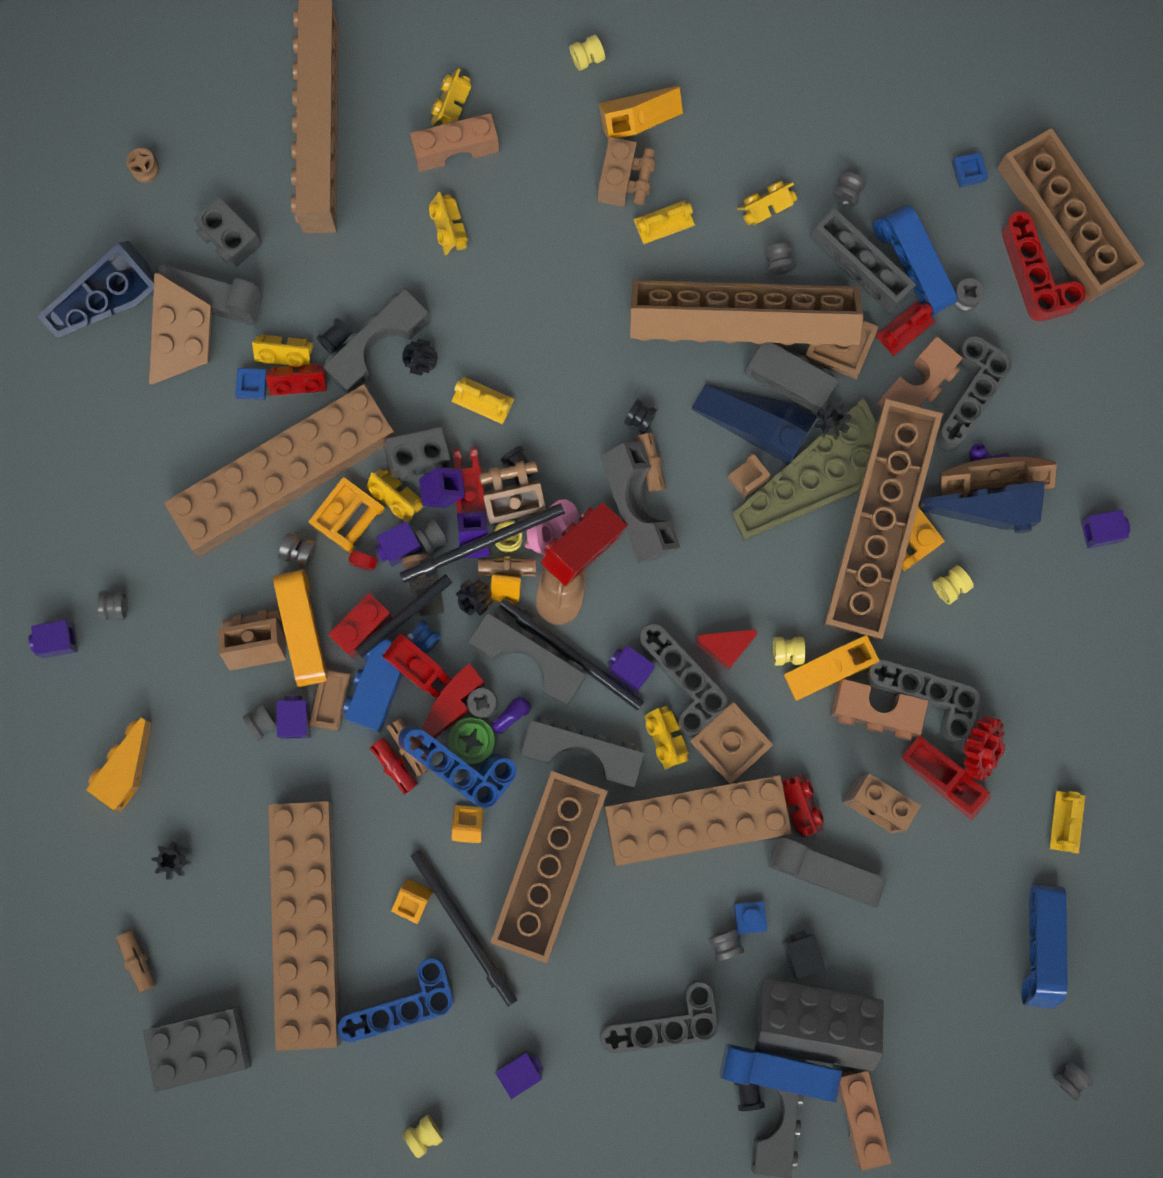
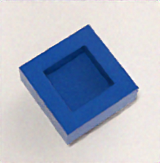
M981 152L957 157L952 161L959 188L987 181L988 174Z
M238 368L236 398L266 400L267 370Z
M764 901L734 904L735 923L738 934L767 931Z

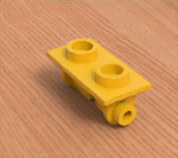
M458 68L451 75L447 74L440 86V89L443 90L441 98H437L431 108L430 113L433 114L431 125L435 124L438 120L442 122L441 125L458 121L463 108L454 104V101L464 104L472 87L470 78L467 76L458 77L461 69Z
M780 180L767 187L768 192L760 196L758 193H754L744 198V204L737 207V210L746 211L747 214L743 216L746 224L757 225L771 217L772 215L768 209L770 205L775 214L793 206L794 202L797 201V197L794 191L789 192L788 188L793 186L794 183H783Z
M438 192L429 204V214L436 225L438 243L442 246L444 254L448 255L453 247H456L457 250L467 248L468 237L463 223L453 224V221L461 219L456 199L452 198L450 194L442 196L441 192Z
M685 200L633 219L643 245L695 226L691 216L693 214L690 203L686 204Z
M262 334L261 336H256L255 341H252L255 362L290 365L293 367L311 365L310 353L312 354L313 342H308V339L288 337L287 344L285 345L282 344L283 337Z
M463 376L462 380H458L454 391L456 392L451 402L503 425L515 399Z
M380 468L376 473L372 472L366 489L373 498L380 500L389 507L396 517L410 524L414 513L420 512L424 507L422 506V499L408 487L398 492L397 489L402 485V482L397 478L392 479L388 470L384 471Z
M668 706L644 715L646 729L653 738L657 757L663 764L664 769L666 770L677 764L689 761L687 757L689 752L682 735L672 738L671 735L672 732L679 730L673 711H669Z
M1056 791L1049 849L1079 854L1086 795H1080L1081 793L1072 791Z

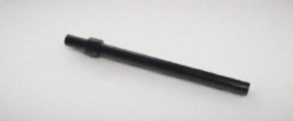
M561 503L437 557L432 558L429 556L420 560V564L400 572V576L404 583L422 575L430 576L438 572V568L565 514Z
M508 598L501 602L499 607L517 620L516 623L523 629L528 628L566 658L578 663L584 668L586 673L638 711L643 705V700L535 620V615L527 609L522 610Z
M418 850L410 855L487 974L486 980L491 988H496L507 1007L515 1003L517 998L505 981L507 977L501 968L497 969L422 852Z

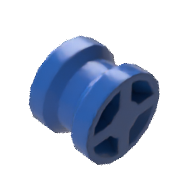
M423 620L407 638L427 655L439 642L442 635L438 631L433 632L429 629V624Z

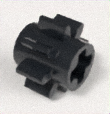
M418 339L417 342L411 341L403 350L402 361L405 367L410 368V373L422 376L423 372L429 373L437 364L438 355L435 348L430 347V341Z
M829 402L826 412L822 409L818 410L816 415L822 420L816 422L815 428L821 427L823 438L827 435H833V438L837 440L840 434L839 431L843 433L848 432L850 427L845 422H848L852 416L845 414L843 404L840 407H833V404ZM833 421H838V424L834 425Z
M468 579L460 586L461 589L456 593V596L458 597V605L463 612L472 615L476 611L481 616L489 609L488 606L493 602V599L490 598L491 590L486 583L478 579L473 584Z
M171 842L170 849L158 846L161 853L158 857L151 859L157 862L158 865L155 873L166 872V880H172L173 872H176L179 876H184L183 867L191 864V861L186 860L184 856L188 849L183 848L178 851L177 843ZM168 855L177 857L174 860L175 867L166 865L169 862Z

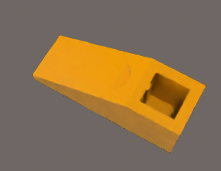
M679 85L598 103L602 129L608 140L609 137L618 139L636 135L683 114Z
M865 635L783 676L795 701H798L842 679L859 673L880 660L868 636Z
M142 717L138 721L134 720L130 723L124 733L127 736L120 745L116 744L111 748L106 756L108 759L102 769H96L88 780L90 785L86 791L114 811L122 812L140 787L152 725L150 721Z

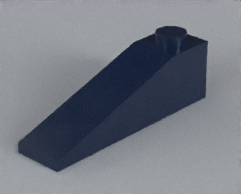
M129 241L118 242L37 317L56 338L139 305L154 291V276L146 260Z
M711 385L704 386L691 408L698 414L788 465L791 463L817 416L791 402Z
M1044 482L1007 485L1005 489L992 494L988 489L977 490V492L969 493L967 498H963L961 493L923 498L919 502L918 507L922 512L1002 530L1014 529L1015 533H1026L1032 531V527L1041 522L1045 486Z

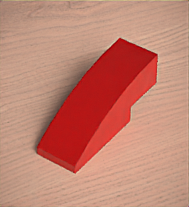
M470 663L454 676L431 707L422 730L434 739L469 712L463 701L469 697L472 691L485 685ZM418 740L420 745L424 748L425 745Z
M921 736L915 740L901 757L929 786L971 821L991 799L989 791L967 776L963 768Z

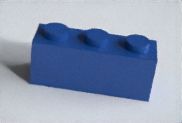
M383 640L364 656L367 661L364 669H359L355 676L353 685L357 686L354 696L353 698L350 696L347 698L343 708V713L346 714L345 720L378 733L382 731L403 675L382 657L393 643L388 640Z

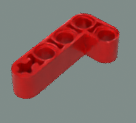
M1023 211L1013 213L1002 228V238L1028 315L1033 320L1039 322L1073 313L1086 298L1084 286L1075 281L1055 286L1032 217ZM1021 250L1028 251L1031 257H1025ZM1029 275L1036 276L1040 283L1031 281ZM1065 294L1071 295L1074 298V302H1069ZM1038 301L1045 302L1048 309L1041 308Z

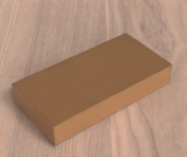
M326 669L328 681L318 683L309 725L339 732L351 674Z

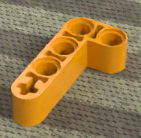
M305 569L274 575L275 593L297 686L303 687L328 681L327 671L309 596L311 589Z

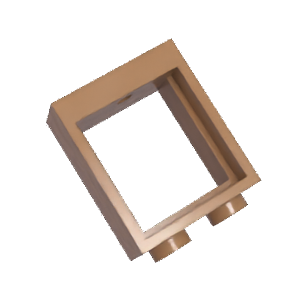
M870 773L857 777L842 803L891 834L906 832L921 805ZM869 809L873 811L875 814L871 815L869 813Z

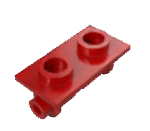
M915 302L876 334L875 337L894 357L935 323V320L930 316L933 310L927 303L921 305Z
M318 363L300 366L299 373H294L293 366L273 367L272 370H267L266 381L270 396L327 391L324 379L326 373L323 366H319Z
M804 774L794 777L796 783H794L793 778L782 781L787 807L797 804L800 810L792 812L790 815L796 833L800 832L801 838L811 835V828L814 833L824 830L822 826L824 824L823 813L814 804L812 798L814 796V789L811 781L805 779Z

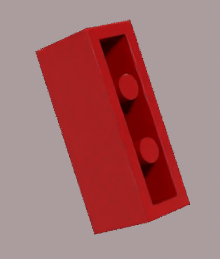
M603 502L595 509L589 507L579 518L580 522L577 525L572 522L561 534L563 537L560 540L554 538L544 548L547 554L541 561V564L565 587L613 545L628 526Z

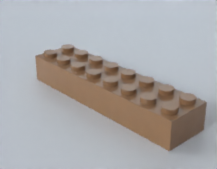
M298 0V10L293 11L294 27L297 28V36H293L294 54H297V62H293V79L296 80L297 89L292 90L293 106H296L297 115H292L293 133H296V142H292L291 149L292 158L296 161V168L291 169L292 186H295L296 195H291V211L295 213V221L300 223L303 233H337L338 22L332 0Z
M632 281L630 338L641 341L666 339L671 342L694 340L700 343L707 341L736 343L738 341L752 342L754 344L773 342L783 345L808 343L813 346L837 344L842 347L860 345L863 309L859 287Z
M363 384L165 501L164 504L190 548L200 558L383 449L385 439L395 437V434Z
M885 399L883 402L823 625L862 636L867 635L877 640L883 639L943 413Z
M323 801L268 805L275 1051L338 1047L341 1044V1038L337 1031L340 1021L333 803Z

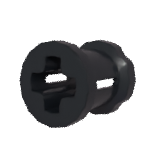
M336 318L334 325L323 335L319 334L316 339L327 352L332 354L353 333L340 319Z
M522 446L515 447L501 458L502 463L507 464L508 467L515 466V462L524 461V463H528L529 461L523 454L524 449ZM534 473L527 474V477H531ZM515 477L514 480L518 484L519 478Z
M734 1082V1085L738 1086L740 1098L738 1111H753L765 1108V1102L761 1101L759 1085L752 1083L745 1085Z

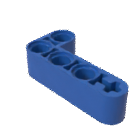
M910 205L896 208L873 222V229L878 239L882 243L891 242L906 275L916 284L914 291L921 305L927 303L932 308L933 312L930 316L957 302L955 290L916 211Z
M406 726L398 735V742L403 750L481 808H490L495 805L516 776L517 768L514 762L501 754L491 755L480 769L476 771L417 726ZM412 735L426 746L423 751L409 741ZM437 751H442V761L437 765H432V755ZM505 762V772L500 776H496V766L499 763ZM465 769V778L461 782H455L454 775L456 771ZM483 786H487V796L481 800L477 799L478 790Z
M1037 883L1031 886L1029 895L1030 974L1024 979L1022 984L1021 998L1023 1005L1055 1009L1066 998L1068 989L1066 890L1064 887Z
M429 957L420 963L417 974L421 992L351 1012L342 1017L337 1026L340 1038L346 1042H356L448 1013L453 1006L454 995L443 961L436 957ZM428 963H435L440 969L439 977L435 980H430L424 975V967ZM441 992L447 996L448 1005L446 1008L437 1009L433 1006L432 996L435 993ZM407 1001L415 1002L419 1007V1013L414 1018L407 1017L403 1012V1006ZM383 1010L388 1013L390 1021L387 1026L381 1027L375 1023L374 1015L376 1011ZM363 1014H367V1024L371 1030L370 1032L367 1031V1025L356 1030V1035H353L352 1031H346L345 1026L350 1023L349 1019H352L354 1024L366 1020Z
M725 1044L719 1075L724 1080L749 1085V1083L825 1101L837 1102L842 1070L741 1046Z

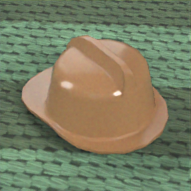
M545 567L543 568L537 591L536 607L540 616L546 622L554 625H564L571 622L579 614L586 585L585 571L565 587Z

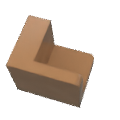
M751 454L747 461L731 472L727 478L745 500L765 485L771 475L755 454Z

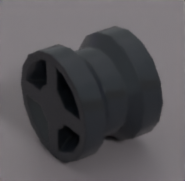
M637 399L630 409L624 424L628 426L633 425L638 428L640 433L645 434L658 409L654 407L648 408L644 406L643 401Z

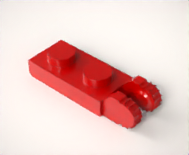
M471 447L470 460L472 461L473 468L463 469L461 468V452L459 449H453L454 467L462 471L465 497L456 502L457 513L486 511L483 497L484 488L479 476L482 473V469L479 467L477 447Z
M401 633L382 655L387 662L424 692L426 691L436 700L440 692L431 686L433 681L438 677L440 682L448 685L452 680L442 672L443 669Z

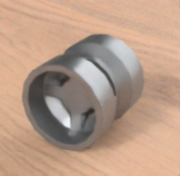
M288 532L281 544L278 558L285 562H296L298 567L307 569L314 557L317 543L308 539L305 541L300 540L297 535Z

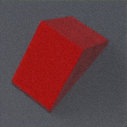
M755 629L698 635L696 645L729 670L756 637L757 633Z

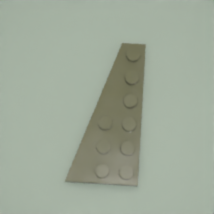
M864 397L851 410L845 413L852 416L848 422H845L850 427L847 433L839 431L840 434L837 440L833 438V435H827L824 438L820 435L793 459L789 465L776 474L772 480L732 514V518L743 541L859 492L877 426Z

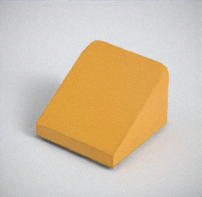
M498 574L492 575L491 598L493 601L502 602L505 598H508L513 603H518L521 578Z
M467 805L454 806L452 841L481 842L484 808Z
M406 879L391 912L418 924L433 891L411 879Z

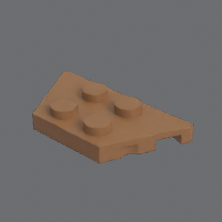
M154 273L149 384H156L210 362L213 305L195 296L189 290L177 285L160 273Z

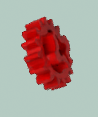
M983 716L982 720L979 719L977 721V727L972 728L971 734L963 747V752L967 755L964 760L966 765L964 771L968 773L967 776L978 780H986L987 776H991L992 769L997 768L998 761L1001 755L1004 754L1006 746L1002 741L1005 732H1002L1004 724L1001 723L1000 719Z

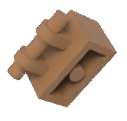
M609 137L598 188L597 202L624 207L627 193L635 194L633 202L643 205L646 195H649L651 185L649 184V179L656 164L654 161L655 151L646 148L644 149L643 158H635L637 142ZM632 170L640 171L638 181H630Z
M524 461L515 462V466L502 469L493 467L490 468L489 472L479 474L482 485L493 482L494 489L484 491L483 495L490 524L536 514L547 509L541 480L528 481L527 474L538 472L536 461L524 463ZM514 477L519 478L518 484L503 487L502 480Z
M267 609L258 611L256 615L245 617L242 614L235 615L232 619L222 621V628L218 629L219 655L229 671L286 660L285 635L278 623L282 621L280 610L269 612Z

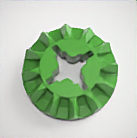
M472 717L462 719L450 730L448 736L449 750L467 764H478L486 760L494 750V733L491 727L481 719ZM477 729L476 740L484 745L483 747L480 745L473 746L466 753L467 743L459 737H470L474 730Z

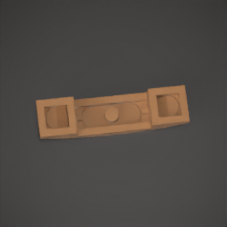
M999 457L964 463L941 473L940 496L961 493L963 498H966L970 490L998 488L1033 482H1044V489L1055 488L1057 464L1056 461L1032 457Z

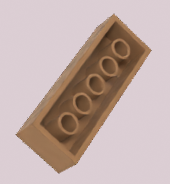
M1052 128L1004 156L997 169L1026 212L1032 217L1034 224L1072 280L1084 286L1086 290L1085 299L1088 304L1133 278L1145 266L1143 260Z
M551 771L490 943L548 963L607 790Z
M780 775L604 807L614 866L792 834Z

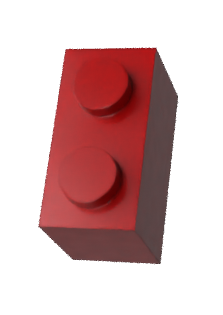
M368 593L328 636L348 656L354 659L358 655L355 648L393 617L382 604Z

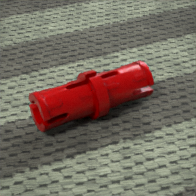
M385 737L369 747L370 751H372L384 767L383 772L386 775H390L403 795L419 784L404 765L405 760L402 757H398Z

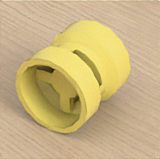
M595 34L587 37L583 43L576 42L569 45L572 60L579 71L588 68L589 64L593 62L598 64L605 61L602 44Z
M501 521L495 526L494 531L511 525L515 521ZM522 533L498 542L495 545L501 552L513 553L521 547Z
M958 565L948 571V576H940L933 581L936 593L948 605L958 599L960 592L966 594L974 588L969 575Z
M794 636L791 640L784 639L783 637H773L772 656L774 666H783L789 662H792L794 665H804V637Z
M426 1115L419 1121L416 1129L409 1127L402 1132L404 1140L418 1159L427 1153L428 1146H437L444 1141L442 1133L429 1115Z

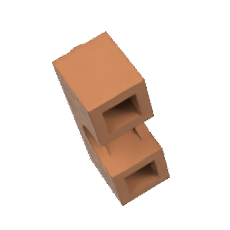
M491 113L410 133L419 172L445 166L446 159L456 153L468 152L471 153L472 159L499 152L498 136Z
M937 336L913 364L922 372L924 384L911 385L900 376L881 397L877 405L881 408L885 399L920 407L926 400L932 402L942 391L939 385L945 379L950 382L961 370L957 365L963 358Z
M845 679L838 682L831 716L837 717L838 723L854 726L855 722L865 724L866 730L883 733V729L895 732L894 737L904 740H911L912 737L921 735L928 700L898 694L894 696L890 711L881 713L876 711L870 704L871 686Z
M856 1068L842 1072L838 1097L847 1116L850 1129L848 1137L855 1165L863 1171L891 1164L868 1070Z

